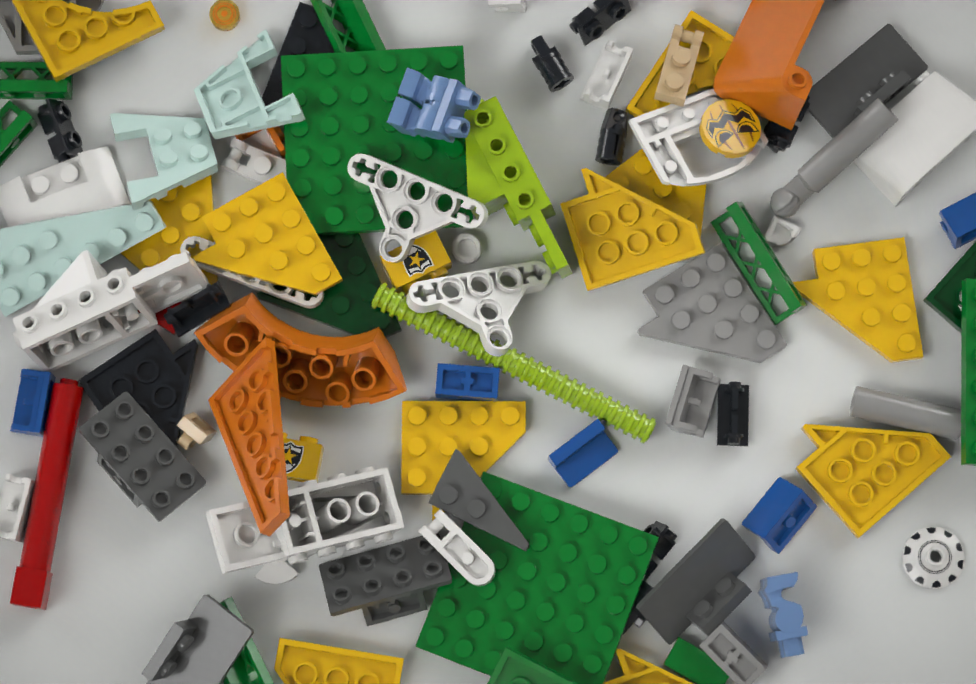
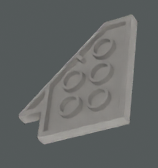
M721 243L642 292L658 317L637 330L639 336L757 363L765 361L787 346Z

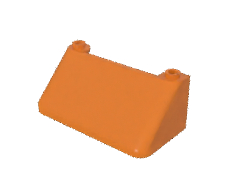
M752 0L715 76L713 88L717 96L724 100L740 101L749 106L755 114L792 130L813 83L809 72L795 65L825 0Z

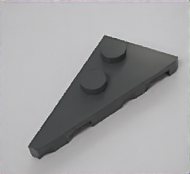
M455 449L428 503L527 552L530 544L463 454Z

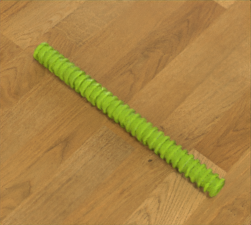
M383 283L378 288L371 303L372 308L376 309L379 307L381 308L380 312L385 313L387 311L390 313V317L393 318L395 315L398 317V321L402 322L405 320L407 321L406 325L411 326L413 324L416 326V330L419 331L421 328L424 330V334L428 335V333L433 334L432 338L437 339L439 337L444 344L447 341L450 343V347L454 348L456 346L459 348L458 351L463 352L464 350L468 352L467 356L471 357V355H474L477 361L482 359L485 361V365L490 363L494 365V368L502 369L503 374L508 372L511 374V378L516 376L520 378L519 382L523 383V381L528 382L527 386L532 387L534 385L537 387V391L542 389L545 391V395L549 396V394L554 395L553 399L558 400L560 398L563 400V404L568 402L571 404V408L575 409V407L580 408L579 412L584 413L586 411L589 413V417L592 418L594 415L600 422L601 420L606 421L605 425L610 426L612 424L615 426V430L618 431L620 428L623 430V434L627 435L630 433L632 434L631 438H640V442L643 444L645 441H648L656 425L655 418L648 419L646 418L647 414L643 413L640 415L637 409L632 411L629 409V405L626 404L624 407L620 405L621 401L617 400L614 402L611 396L606 398L603 396V392L600 391L598 394L594 392L595 388L591 387L588 389L585 383L578 384L577 379L571 380L569 375L565 374L563 376L560 374L561 371L556 370L555 372L551 370L552 366L550 365L547 367L543 366L542 361L535 362V358L532 356L530 359L525 357L526 353L524 352L521 354L517 353L516 348L509 349L502 356L490 355L485 351L479 333L471 328L465 327L462 323H457L453 318L452 320L447 318L448 315L439 314V310L426 313L414 312L408 307L404 292L401 291L399 294L396 292V288H387L388 284ZM490 336V341L492 344L498 347L503 346L499 344L500 340L496 339L495 341L491 340Z

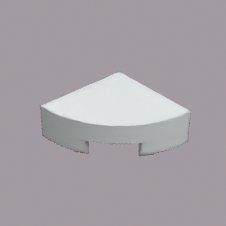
M774 215L764 237L770 247L783 246L793 241L800 233L802 227Z
M275 561L265 564L255 575V578L267 584H283L296 578L299 573L285 561Z

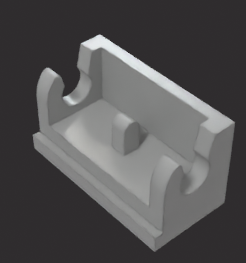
M683 365L665 424L671 430L704 438L721 379L713 376L711 372Z
M724 621L699 645L736 684H752L768 666Z

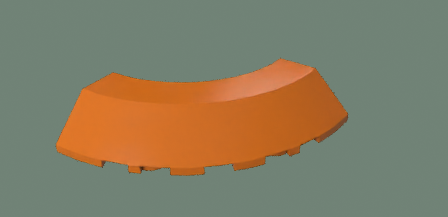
M253 292L231 303L229 308L209 319L194 332L205 349L219 363L222 361L233 371L238 368L265 337L274 340L280 399L284 397L301 402L300 405L323 408V405L351 408L355 404L369 402L370 405L387 400L407 390L396 353L380 327L365 333L346 337L310 334L278 319L263 306Z

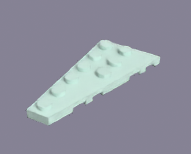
M148 200L143 203L144 207L134 211L131 204H126L108 209L1 228L0 310L6 317L44 296L81 252L88 250L99 264H102L166 228L153 202Z

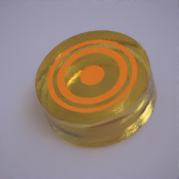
M218 0L210 8V20L216 29L230 31L239 24L240 12L238 6L233 1Z

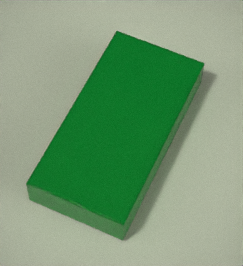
M680 637L677 638L663 663L665 667L695 684H725L729 678L704 651Z

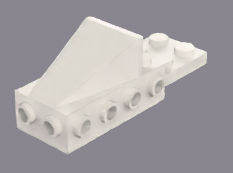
M85 250L81 252L32 310L13 318L16 331L13 332V337L18 347L44 372H52L158 324L155 313L194 296L207 288L206 285L209 282L186 251L181 254H174L166 261L152 267L143 268L139 273L132 275L126 267L107 273L92 254Z
M373 466L359 469L355 471V475L347 477L345 473H340L328 477L325 482L317 483L315 479L298 484L299 488L288 490L290 516L271 536L260 533L248 501L208 510L206 516L222 574L275 561L288 560L289 565L306 561L308 557L316 553L318 558L337 553L336 548L346 546L347 551L365 546L364 541L374 539L375 544L392 540V534L404 528L388 468L374 470Z

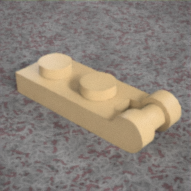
M675 24L654 99L683 107L704 32L695 30V32L683 29L684 26ZM679 42L691 44L690 49L678 46Z

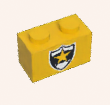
M436 231L415 239L409 255L402 262H388L380 256L381 263L393 287L396 288V292L400 293L402 291L405 295L408 294L413 283L430 278L445 277L449 274L448 270L452 268V262ZM402 246L389 251L388 254L391 257L399 256Z
M283 432L287 480L306 482L316 479L318 483L324 452L323 445L318 444V439L308 436H300L299 440L288 439V434Z

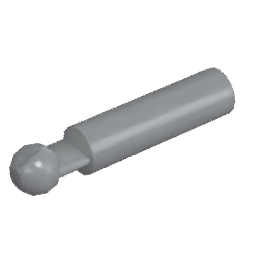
M879 98L874 100L798 170V175L783 188L773 193L770 201L773 212L780 217H790L796 214L803 202L814 192L819 193L891 128L898 121V118Z
M856 386L849 413L851 417L918 432L931 433L932 435L954 440L961 436V409Z

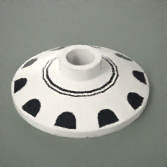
M925 527L914 532L906 541L902 551V562L907 575L916 584L929 589H939L952 584L960 576L965 563V554L962 544L953 533L941 527ZM932 551L939 552L941 556L939 562L931 560L930 554Z

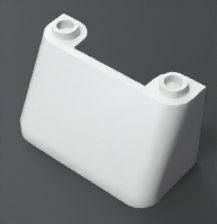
M926 71L914 82L917 87L891 109L898 118V121L853 161L895 207L959 146L968 141L970 137L976 135V100L937 71H934L932 74Z

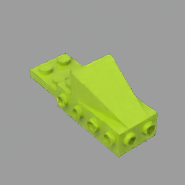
M494 96L486 101L481 99L477 109L474 111L467 110L464 113V118L470 122V130L465 138L468 197L484 204L488 210V216L505 208L514 226L520 224L523 231L530 229L538 247L545 245L547 249L542 255L552 274L559 272L563 279L573 273L546 222V219L556 215L554 208L497 97ZM475 207L471 212L476 220H478L480 215L476 213L477 207Z

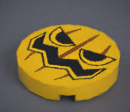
M725 99L716 101L708 106L701 118L699 132L702 141L709 150L716 154L719 152L725 155L726 158L733 159L743 157L753 150L760 138L761 125L758 116L749 106L740 101Z

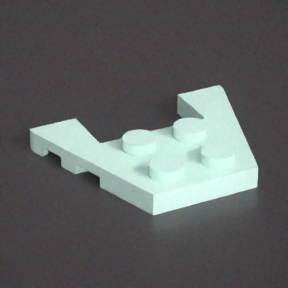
M267 30L257 35L259 40L251 47L244 46L238 51V58L227 67L222 65L194 89L214 139L305 120V116L294 93L268 106H265L251 69L278 55Z
M122 113L110 114L116 142L148 137L157 172L155 177L127 182L133 211L144 207L143 203L152 198L159 200L167 196V191L180 185L183 187L189 186L218 172V164L205 118Z

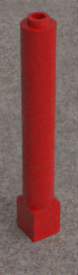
M60 378V383H53L21 560L20 565L16 566L10 604L40 610H46L53 575L51 573V566L84 391L82 387L78 386L79 381Z

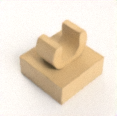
M195 412L184 415L177 424L184 431L177 443L187 450L196 443L202 445L209 442L217 431Z

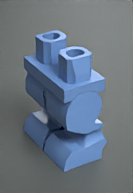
M407 68L398 90V94L403 98L396 96L387 123L402 134L414 137L420 135L424 138L427 136L454 143L455 138H466L468 136L470 122L463 118L466 109L474 111L478 108L481 96L475 91L468 89L456 79L434 75L431 81L422 73Z
M798 572L760 580L761 585L758 594L764 603V608L772 610L769 616V626L774 632L769 633L770 642H778L781 658L805 654L801 637L807 636L808 631L807 626L801 627L804 618L802 607L800 604L783 599L781 594L783 590L794 587L798 580Z

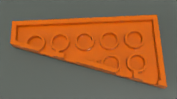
M265 337L208 401L261 534L271 536L290 516L275 341Z

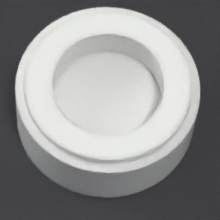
M462 233L454 239L452 255L457 262L470 265L477 262L481 257L482 244L476 235Z

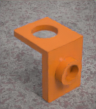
M279 126L267 128L266 131L280 156L285 158V147L282 144L285 141L283 132ZM262 130L235 135V137L243 141Z

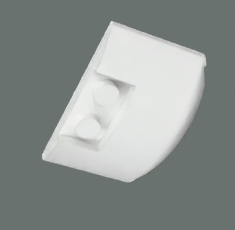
M714 88L686 98L683 107L670 104L628 121L658 178L665 185L698 186L730 177L752 163L761 148H765L768 139L761 129L760 138L753 150L739 158H726L725 155L719 152L716 154L709 150L702 141L699 126L708 106L716 101L724 100L717 96Z
M105 146L77 153L78 156L24 177L18 176L1 185L0 207L7 226H17L19 224L131 204L109 147Z

